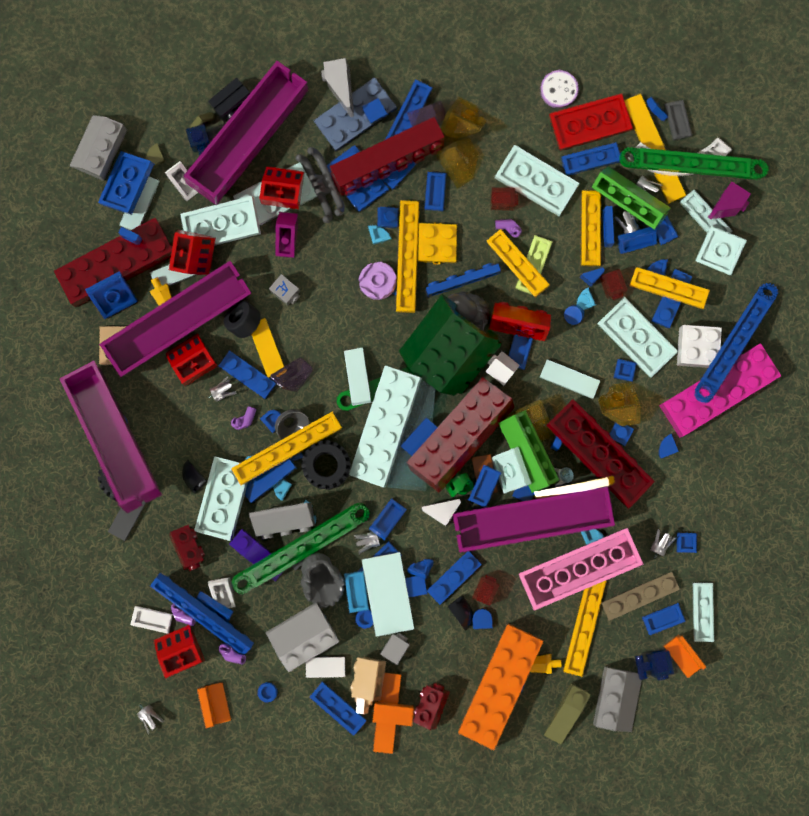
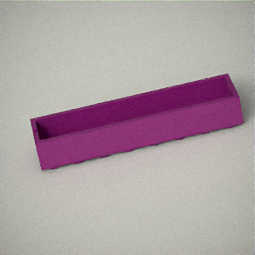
M276 61L185 173L184 179L186 184L217 205L308 92L307 81L294 72L291 75L290 69Z
M228 261L99 344L120 377L251 294L243 279L237 280L236 277L240 275L231 261Z
M92 361L61 377L60 381L119 506L126 513H129L142 506V501L148 503L161 496L162 493L102 370L96 362Z
M608 487L453 514L455 530L461 531V534L456 535L459 553L615 526Z

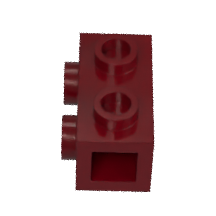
M189 525L171 531L169 536L183 569L193 571L200 568L205 554L202 547H198L196 544L197 535L193 528L190 529Z
M434 682V684L426 685L422 689L420 704L417 705L413 713L415 717L413 723L429 730L437 729L450 693L444 689L445 686Z

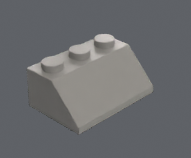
M93 115L71 161L70 167L104 181L127 132L125 126L107 117Z
M312 503L249 513L256 536H262V539L273 538L274 533H281V536L290 535L292 530L299 529L300 533L311 530V527L316 526Z
M317 602L266 632L275 652L288 672L339 642L333 627Z
M604 666L593 721L596 727L613 731L632 732L643 674Z

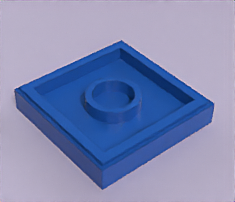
M120 271L85 289L104 319L138 302Z

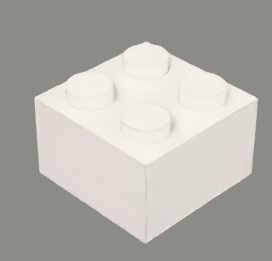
M682 325L679 328L677 366L708 368L721 348L722 328Z

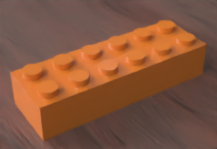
M507 624L458 731L459 734L492 750L495 749L544 640Z

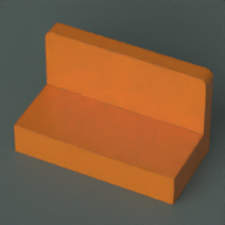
M677 635L663 646L687 678L699 669L704 670L706 668L683 636Z
M223 683L197 689L206 728L231 720Z
M375 701L373 722L412 726L414 705Z

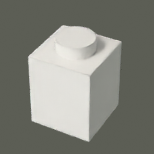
M501 352L498 356L493 355L487 364L490 366L486 372L504 386L520 365L504 352Z

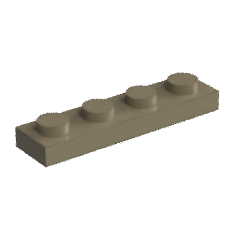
M669 572L601 602V605L610 621L676 592L680 588L673 573Z

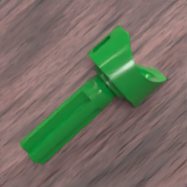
M457 473L445 487L450 496L454 497L457 494L465 495L474 488V485L467 473L460 475Z

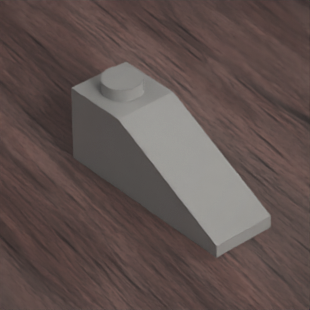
M346 58L324 62V70H321L323 81L327 82L329 89L348 115L354 117L350 68Z

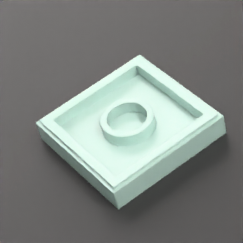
M710 226L695 261L731 275L747 240Z
M519 447L491 457L495 470L502 472L499 482L503 493L531 484Z

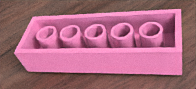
M626 528L518 575L533 610H537L641 566L643 562Z

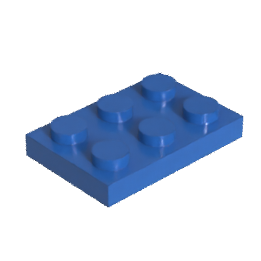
M355 145L327 165L330 174L331 165L360 152ZM380 178L373 181L374 183L369 187L363 188L362 186L356 189L354 194L346 196L358 213L389 191Z
M121 151L98 203L132 215L154 163Z

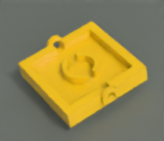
M419 223L418 262H432L433 265L456 263L457 225Z

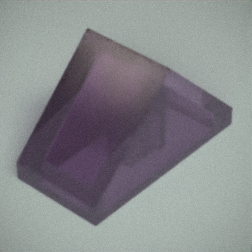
M441 100L407 113L412 127L432 117H435L437 123L447 118Z

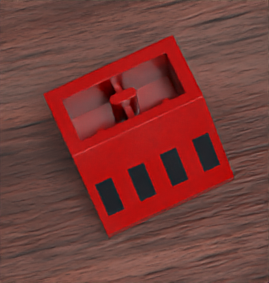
M266 167L259 197L261 204L299 209L305 172Z
M178 229L174 235L169 270L185 274H210L216 237Z
M198 334L166 353L171 367L185 386L218 366Z
M187 625L154 640L157 659L165 678L205 661L191 625Z

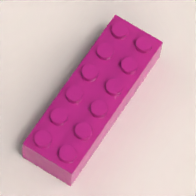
M760 343L740 355L712 401L701 403L695 398L694 392L700 382L699 380L659 406L680 438L781 377V374ZM701 389L699 392L701 393L700 395L705 397L710 395L706 389Z

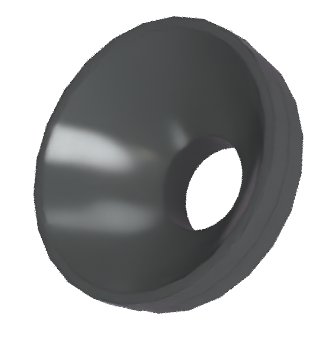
M290 409L283 412L277 418L275 431L282 440L309 425L310 422L302 411ZM292 417L294 419L293 423L285 426L284 421Z

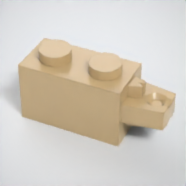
M366 657L357 658L354 664V681L351 684V697H354L355 702H357L356 713L368 714L369 706L373 704V701L381 700L386 661Z

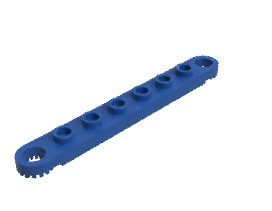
M765 283L760 286L701 378L694 392V396L699 402L708 403L712 401L774 303L778 295V289L774 284ZM768 289L773 295L768 297L764 295L763 290ZM701 389H706L710 395L705 397L700 395L701 393L699 392Z

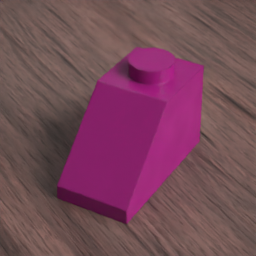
M731 181L708 218L717 219L736 216L740 210L744 211L750 203L747 199L751 193Z
M279 212L276 221L275 256L294 258L298 228L297 213Z

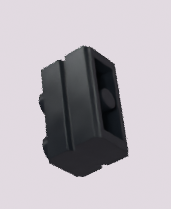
M236 77L208 100V103L221 120L225 122L232 117L249 96L250 92Z

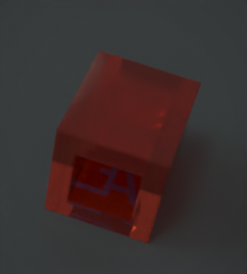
M492 187L491 210L513 211L514 206L518 205V194H515V188Z
M620 269L601 275L599 279L606 298H612L613 301L623 298L627 287Z
M486 575L485 578L480 577L471 598L490 606L499 587V584L496 583L497 579Z

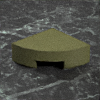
M212 112L198 115L190 127L193 132L201 130L202 124L206 122L210 124L215 119V116Z
M158 144L153 145L146 154V160L153 162L154 166L165 162Z

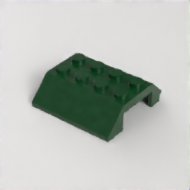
M442 294L401 347L399 353L410 371L421 377L440 393L455 396L457 393L462 394L470 385L469 382H472L480 372L479 368H483L492 357L490 354H495L502 343L499 341L498 335L488 329L484 333L456 312L455 309L458 305Z

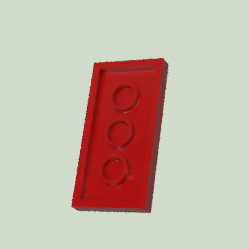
M622 93L550 113L549 115L560 151L626 133L633 129Z

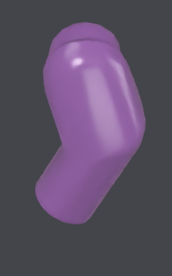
M495 220L496 229H506L515 238L520 236L521 228L514 220Z
M248 406L244 416L232 419V427L236 430L249 427L252 424L257 409Z
M171 605L172 613L177 621L194 626L196 620L176 605Z
M225 643L219 646V652L226 661L237 664H244L246 662V656L236 653L228 644Z

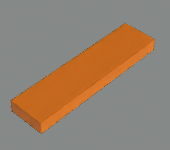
M384 674L381 700L379 702L398 704L401 674ZM376 722L373 752L393 754L395 724Z

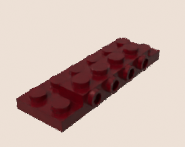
M574 399L546 425L598 479L614 477L615 483L606 487L628 509L655 482L638 465L637 461L630 457L624 451V448L610 437L609 432L602 429L597 424L596 419L590 416Z

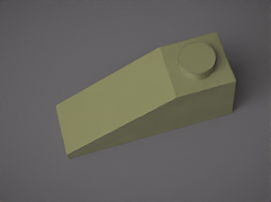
M570 683L544 736L562 744L580 716L591 694Z

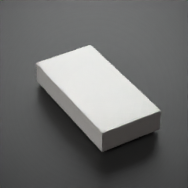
M135 606L131 625L169 634L173 614Z
M345 657L311 658L306 661V678L345 677Z

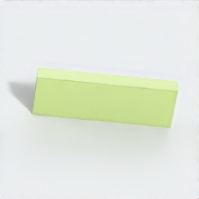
M535 235L527 259L541 274L552 241ZM518 280L515 289L531 294L523 283Z

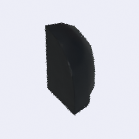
M189 459L184 463L182 469L183 480L187 487L195 494L208 480Z
M461 595L449 604L448 608L466 631L471 625L473 611L467 600Z

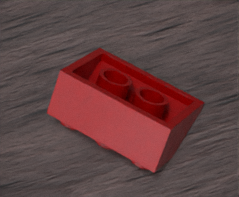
M499 302L494 304L489 329L545 342L550 330L551 314H547L543 310L532 311L528 310L525 306L513 307L506 302Z

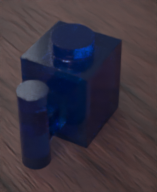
M204 124L186 129L191 149L194 153L199 152V156L210 144L208 132Z
M664 649L646 653L648 662H644L643 655L635 656L640 680L647 679L646 671L650 670L651 676L657 678V680L668 679L669 675L674 674L669 650Z

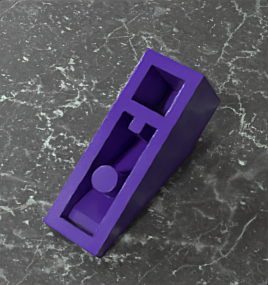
M241 529L229 543L231 547L253 565L272 554L244 529ZM283 572L279 573L271 579L276 581Z

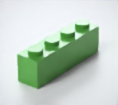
M609 166L600 172L592 186L593 189L653 229H656L663 222L671 209Z
M526 410L498 423L510 446V450L519 447L531 484L528 486L532 493L559 481Z

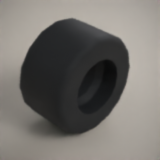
M239 301L228 309L224 317V326L236 337L246 338L253 334L259 326L261 320L260 312L249 302Z

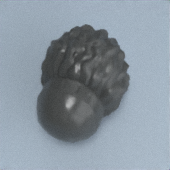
M464 291L448 296L450 300L458 305L455 309L456 312L480 330H484L485 325L488 323L489 309L483 298Z
M322 553L311 554L303 561L301 567L303 593L307 601H311L313 604L317 602L320 608H327L329 605L334 606L335 602H338L343 595L345 580L340 570L332 565L328 556Z

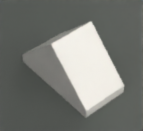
M179 161L167 170L165 174L184 199L188 201L198 192L186 184L184 175L187 169Z
M460 499L424 506L422 511L446 526L461 502Z
M231 577L208 581L214 600L227 608L236 607Z

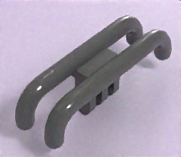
M309 147L307 152L316 159L322 175L315 174L310 161L304 155L298 154L295 158L296 161L301 162L305 167L315 194L321 203L325 213L322 219L323 222L329 223L333 219V213L325 195L331 192L337 206L334 212L336 216L344 214L345 206L322 154L316 148Z

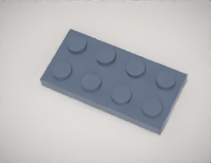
M373 78L352 93L354 117H350L339 102L315 119L314 123L333 149L338 151L377 123L370 124L362 110V106L379 98L387 115L396 110L397 107L377 80Z

